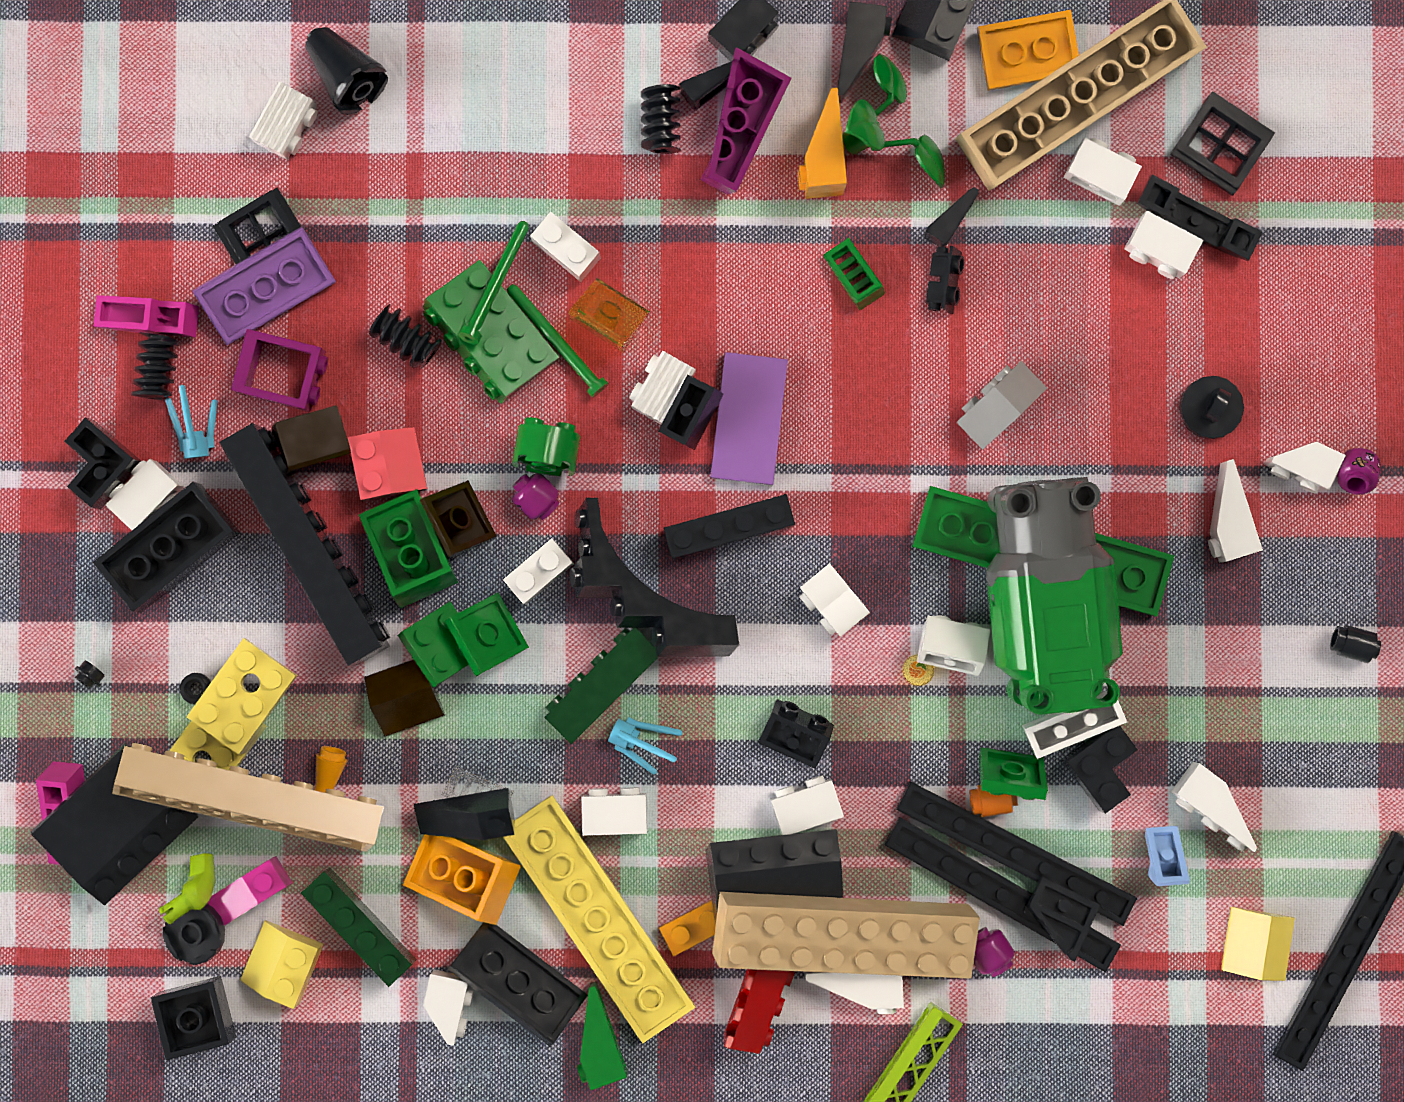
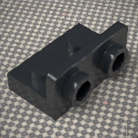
M777 699L758 743L816 769L831 739L834 724L821 715H812L801 710L793 702Z

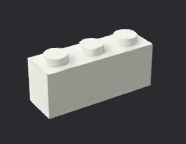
M1107 691L1100 693L1096 698H1103ZM1117 700L1115 704L1109 707L1086 709L1073 713H1052L1024 724L1022 727L1032 751L1038 759L1127 723V720Z

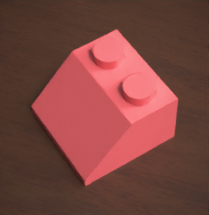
M415 427L382 430L348 437L360 500L369 502L403 495L416 489L418 491L428 489Z

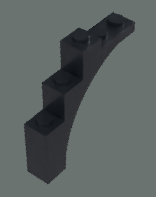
M585 498L580 508L575 512V526L580 528L581 535L578 544L580 559L570 570L571 587H575L576 598H612L610 611L611 615L616 619V627L652 628L651 643L653 646H656L657 657L730 656L739 646L735 615L709 614L683 607L664 598L641 582L626 567L609 543L602 528L598 498Z

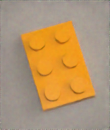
M1071 10L977 27L987 91L1039 82L1079 56Z

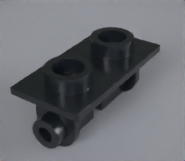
M950 246V250L946 247H936V252L932 253L930 275L941 278L940 282H928L925 303L928 304V310L940 311L942 308L948 313L954 314V307L959 303L960 289L957 287L959 275L964 271L965 262L962 252L954 246Z

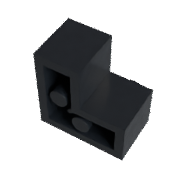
M86 417L64 441L88 462L67 487L91 508L101 510L111 499L109 497L110 493L119 484H124L132 475V470L141 462L138 457L101 425Z
M1120 725L1091 737L1061 759L1098 811L1106 814L1131 795L1113 771L1115 766L1138 750Z

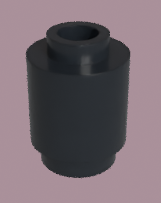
M1349 625L1344 627L1337 626L1331 637L1330 650L1336 651L1339 656L1368 664L1372 658L1376 659L1381 650V641L1378 640L1377 633Z

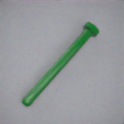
M520 221L517 224L468 326L461 327L458 336L463 341L472 345L479 344L482 337L479 330L529 230L527 222Z
M510 285L507 288L508 295L589 386L588 394L593 398L602 392L609 384L604 377L598 379L517 285Z

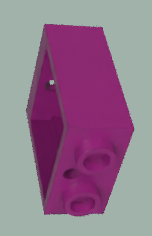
M247 329L231 390L237 394L310 412L311 406H316L319 400L320 387H317L319 376L324 375L327 369L328 357L325 356L326 351L314 345ZM263 343L310 354L299 399L252 387Z

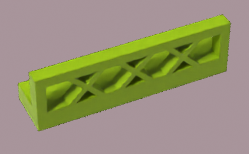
M930 1001L863 1102H885L887 1098L895 1097L896 1102H900L899 1096L906 1095L902 1102H911L963 1023ZM941 1018H944L953 1025L946 1036L933 1038L932 1031ZM941 1042L938 1048L935 1050L934 1043ZM930 1044L932 1050L930 1060L925 1063L915 1064L914 1058L922 1046ZM922 1068H924V1069L922 1070V1072L920 1073V1075L918 1076V1075H917V1069H922ZM913 1070L915 1082L912 1087L897 1091L896 1085L903 1074Z

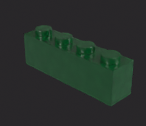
M624 628L613 639L617 645L609 653L603 649L590 662L594 668L586 676L580 672L568 684L572 690L564 698L558 694L545 707L549 713L544 718L570 744L659 658L657 657L656 647L637 628H633L631 631L628 628Z
M330 867L323 871L301 892L303 897L388 987L417 960Z

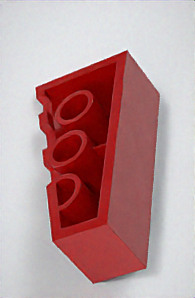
M746 970L723 1035L724 1047L756 1054L761 1053L763 1046L769 1047L774 1033V1029L770 1028L773 1016L779 1017L785 1002L781 994L784 985L790 987L795 971Z

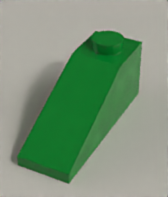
M597 981L590 983L580 1055L581 1064L577 1065L582 1083L588 1082L590 1090L627 1078L628 1070Z

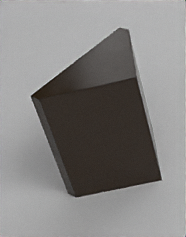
M337 405L275 422L271 427L289 471L351 453Z
M469 480L420 499L448 557L454 559L496 537Z
M414 659L364 677L370 709L384 736L445 716L436 687H432Z

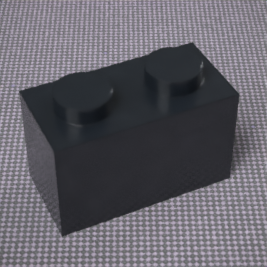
M738 0L709 31L708 41L730 62L733 61L736 47L753 56L758 49L755 45L762 37L767 40L779 27L776 23L779 12L766 0Z
M687 374L658 432L695 450L724 394Z

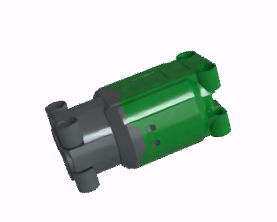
M1088 477L1037 480L997 486L988 495L987 502L989 508L997 516L1000 552L996 554L986 569L995 665L1011 677L1006 687L1008 697L1015 703L1039 715L1073 713L1086 709L1109 707L1117 702L1120 695L1118 684L1110 679L1109 669L1123 654L1114 558L1099 543H1096L1093 509L1098 506L1101 500V493L1096 484L1088 482ZM1106 683L1108 687L1107 694L1103 698L1097 699L1096 697L1103 689V684ZM1018 687H1019V690H1020L1019 698H1018V696H1017V689H1018Z

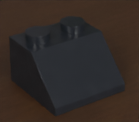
M907 0L892 37L949 61L976 0Z

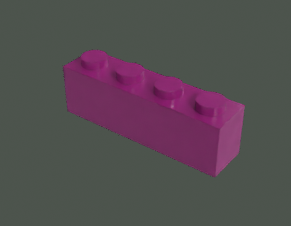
M737 47L734 51L713 154L700 179L727 195L737 192L792 79Z

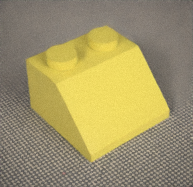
M265 920L240 980L261 996L294 1009L302 1000L324 943Z

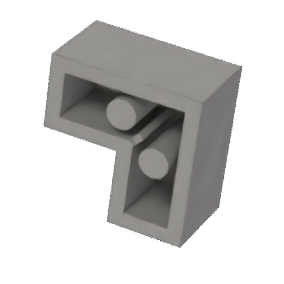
M1022 361L1013 369L1007 365L981 390L984 396L980 400L974 396L961 408L965 414L957 423L983 450L1012 424L1047 387Z

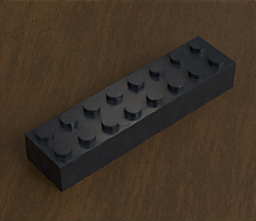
M251 423L220 441L221 447L347 665H359L390 647L387 639L391 638L387 628L382 621L378 623L371 613L375 610L372 602L366 594L362 595L359 593L355 586L359 583L357 576L350 566L346 567L339 557L343 556L342 550L334 539L331 540L325 534L324 530L328 527L319 512L315 513L311 510L308 502L312 501L303 484L299 485L292 477L296 471H289L283 456L277 451L278 444L272 430H267L266 427L262 428Z

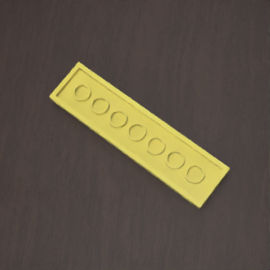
M552 794L514 820V835L503 838L642 1044L693 1010L696 1005L554 795Z

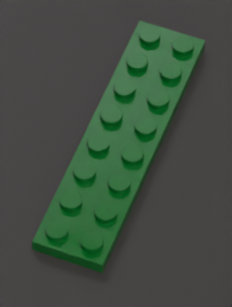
M929 486L912 547L988 568L996 554L1000 552L996 513L989 508L986 501ZM1095 533L1096 543H1099L1114 558L1119 606L1157 617L1175 555Z

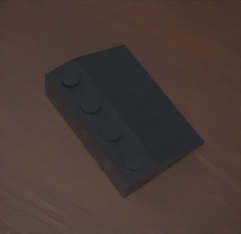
M126 743L31 831V835L85 891L104 906L198 818V814L112 794L124 746L130 747Z
M837 829L713 842L705 850L715 927L720 892L843 898L842 863Z

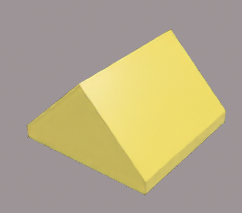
M1231 907L1221 970L1258 980L1285 981L1295 917Z

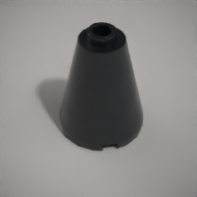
M328 27L315 28L308 34L305 48L334 107L341 114L357 113L363 110L359 105L367 100L373 103L380 96L388 82V76L385 74L387 71L380 63Z

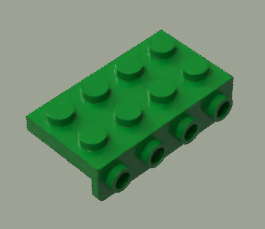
M478 260L429 295L423 305V314L430 325L433 327L437 326L444 334L443 339L446 345L452 351L457 350L464 359L463 364L467 371L473 376L477 375L483 382V389L492 400L496 399L500 404H503L510 395L555 363L559 356L502 286L479 330L482 335L479 344H469L458 336L461 327L468 326L492 277L491 272L483 262Z

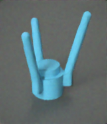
M180 385V399L187 433H183L171 398L167 397L165 399L179 441L180 452L183 451L184 459L209 456V448H215L214 430L217 400L213 399L211 401L207 435L204 437L203 431H193L186 389L184 385Z
M628 717L626 722L618 718L608 739V742L615 745V750L624 753L653 775L657 773V770L629 748L633 749L636 745L671 762L677 761L675 756L638 739L640 731L635 729L677 736L682 735V730L639 722Z

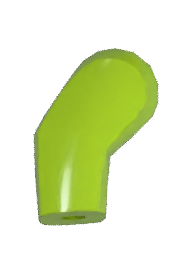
M203 853L190 856L189 879L183 885L182 893L164 906L159 907L161 915L166 913L163 919L171 925L175 920L192 909L200 911L209 902L216 883L213 854Z

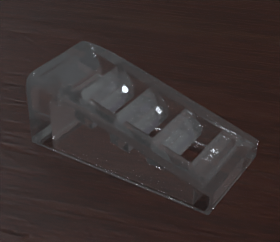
M456 765L441 795L447 798L467 795L473 781L478 783L475 793L483 792L485 787L490 788V791L506 787ZM462 776L467 779L459 794L454 791ZM509 789L510 797L512 798L514 791Z

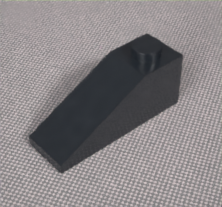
M852 1L849 3L838 80L840 103L843 102L881 46L883 37L890 35L892 17L886 16L887 6Z
M509 788L414 804L420 834L475 840H487L514 835V810Z

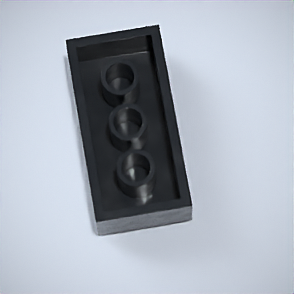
M191 482L92 563L130 610L142 613L239 535L240 531L202 484Z

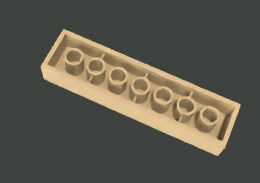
M1162 0L959 134L955 140L987 190L990 191L1207 48L1179 2L1177 0Z
M132 743L131 747L124 746L112 794L367 852L375 845L384 808L383 806L376 805L377 800L358 796L357 800L345 798L344 792L334 789H326V792L323 793L313 790V785L295 781L294 785L281 783L282 778L270 774H262V777L259 778L249 775V770L236 766H230L229 770L217 768L216 762L207 759H197V763L184 760L183 754L173 751H165L164 755L151 752L152 748L143 744Z
M720 892L712 954L719 968L971 979L980 917L969 904Z

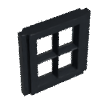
M1212 91L1170 155L1233 196L1273 138L1275 132ZM1211 112L1231 125L1222 139L1202 126ZM1236 129L1256 141L1247 156L1227 143ZM1198 131L1218 144L1209 158L1189 146ZM1223 148L1243 160L1234 175L1214 162Z
M278 187L213 225L235 264L250 257L249 252L262 244L266 247L271 245L269 240L282 232L288 235L302 227ZM269 206L281 226L266 235L254 215ZM249 218L260 239L245 247L234 227Z

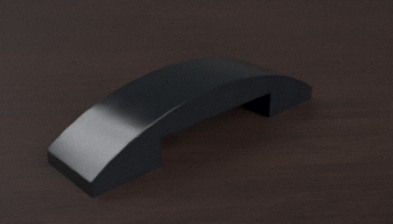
M1153 174L1150 175L1137 202L1139 206L1203 240L1202 243L1237 258L1246 261L1250 260L1263 233L1262 231L1237 218L1230 219L1180 193L1178 187Z

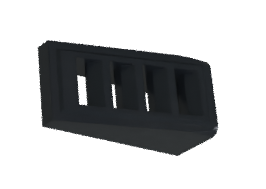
M732 61L679 83L681 95L694 111L698 110L727 87Z
M975 187L968 190L926 228L923 237L938 247H946L976 200L979 190Z

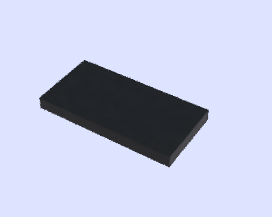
M485 922L482 923L448 968V970L549 1047L555 1043L588 996L587 993L498 925Z

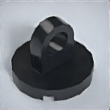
M1218 376L1202 377L1189 384L1181 396L1179 410L1184 421L1183 423L1190 432L1198 437L1205 439L1224 437L1234 431L1242 420L1244 412L1243 397L1238 388L1226 378Z

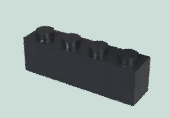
M784 494L664 527V532L673 560L794 527L795 521L788 496Z

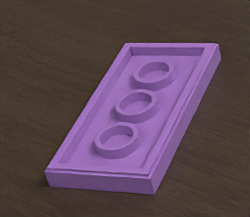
M302 226L193 289L192 292L225 344L229 345L244 336L247 329L254 330L334 284L336 280Z
M725 352L721 393L724 395L719 402L711 478L765 485L774 484L788 359Z

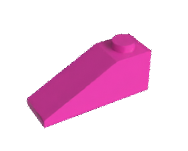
M53 761L36 779L42 820L85 781L83 764ZM47 852L48 863H49V864H59V863Z
M277 856L212 895L207 904L214 907L221 916L225 926L293 882Z

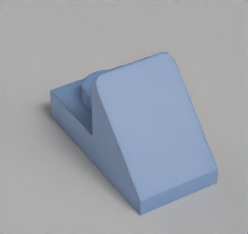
M1178 826L1146 828L1145 839L1150 858L1149 878L1156 886L1189 884L1190 879Z

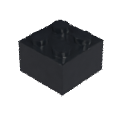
M221 976L160 991L150 997L166 1061L228 1045L237 1038Z

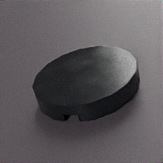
M206 904L200 911L190 910L171 925L165 922L162 936L166 948L174 958L179 961L184 960L191 965H198L211 960L220 952L225 942V927L221 916L214 907Z

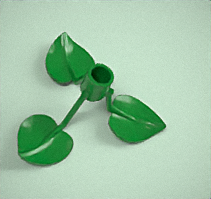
M879 53L874 59V74L881 89L887 93V99L876 110L864 99L856 101L851 109L845 132L842 134L843 143L852 155L869 147L872 151H880L886 147L913 145L919 164L941 189L944 187L945 182L944 160L940 149L929 136L924 134L919 137V140L917 138L885 141L884 133L877 121V116L894 99L899 104L904 103L907 98V87L898 67L888 57Z

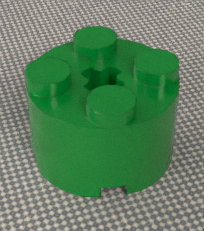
M526 417L524 424L518 425L512 465L518 468L519 462L526 464V471L531 473L561 477L562 471H568V476H573L575 474L581 436L575 432L576 426L563 422H558L556 426L545 425L541 419Z

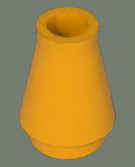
M322 746L320 753L316 754L315 791L325 793L326 789L335 788L347 763L344 750L331 746Z

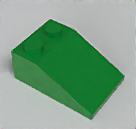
M417 489L359 514L390 593L400 608L459 583L445 549L420 502L422 498Z

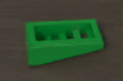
M847 238L823 254L824 259L859 310L864 309L885 294L883 285L850 238ZM848 252L852 254L851 257L839 265L836 264L835 261ZM858 263V267L844 275L843 271ZM862 274L866 275L865 278H863L853 286L851 285L850 282H852ZM872 284L871 287H869L868 289H866L858 295V292L862 291L863 289Z

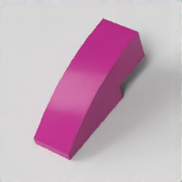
M97 295L93 327L196 338L199 306L187 302L158 301L152 298Z

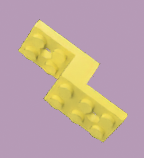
M243 638L187 715L191 722L170 751L183 754L184 760L195 762V757L199 751H206L211 756V761L217 763V768L229 770L230 766L238 767L267 726L263 723L298 675L248 639ZM248 674H255L260 680V686L255 692H248L244 688L243 681Z

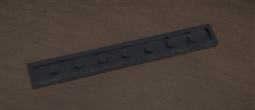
M909 781L896 807V810L1036 882H1038L1040 877H1044L1099 904L1098 914L1124 926L1137 900V897L978 815H973L972 812Z
M899 817L884 842L885 846L1055 943L1027 907L1033 893L903 818ZM1090 927L1078 957L1106 973L1121 944Z
M1395 831L1391 832L1273 1052L1274 1056L1301 1071H1304L1404 885L1403 835Z

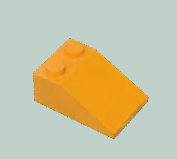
M831 88L806 152L804 164L799 165V171L797 172L799 191L805 190V199L843 196L847 185L838 88Z
M424 834L403 886L477 921L497 925L521 865L459 838Z

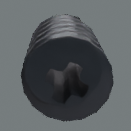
M659 84L644 88L641 91V98L646 100L641 103V110L645 112L641 116V123L647 125L641 129V135L646 137V139L641 141V147L644 150L658 154L681 152V148L672 146V142L681 140L680 135L672 133L673 129L680 128V123L671 121L672 117L680 115V110L671 108V105L680 102V98L671 96V92L680 90L679 86Z
M391 304L387 305L371 325L369 335L372 338L380 336L379 343L383 346L391 343L389 350L393 354L401 350L399 357L401 360L406 361L411 358L410 366L415 369L421 365L422 369L433 358L442 340L438 339L431 344L429 342L432 334L430 331L422 336L419 335L422 327L420 323L410 328L409 325L412 317L407 316L401 321L399 317L402 310L398 308L390 313Z
M140 332L148 340L138 342V346L146 350V352L137 354L136 359L142 361L145 365L135 367V372L143 377L133 379V384L140 387L141 390L131 392V396L162 400L163 397L172 396L173 392L164 388V385L174 383V379L168 377L166 372L176 371V367L169 364L168 360L178 358V354L170 351V347L179 346L180 342L169 336Z

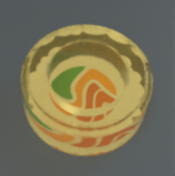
M918 654L911 655L902 665L904 679L914 686H923L929 683L934 676V666L918 663Z

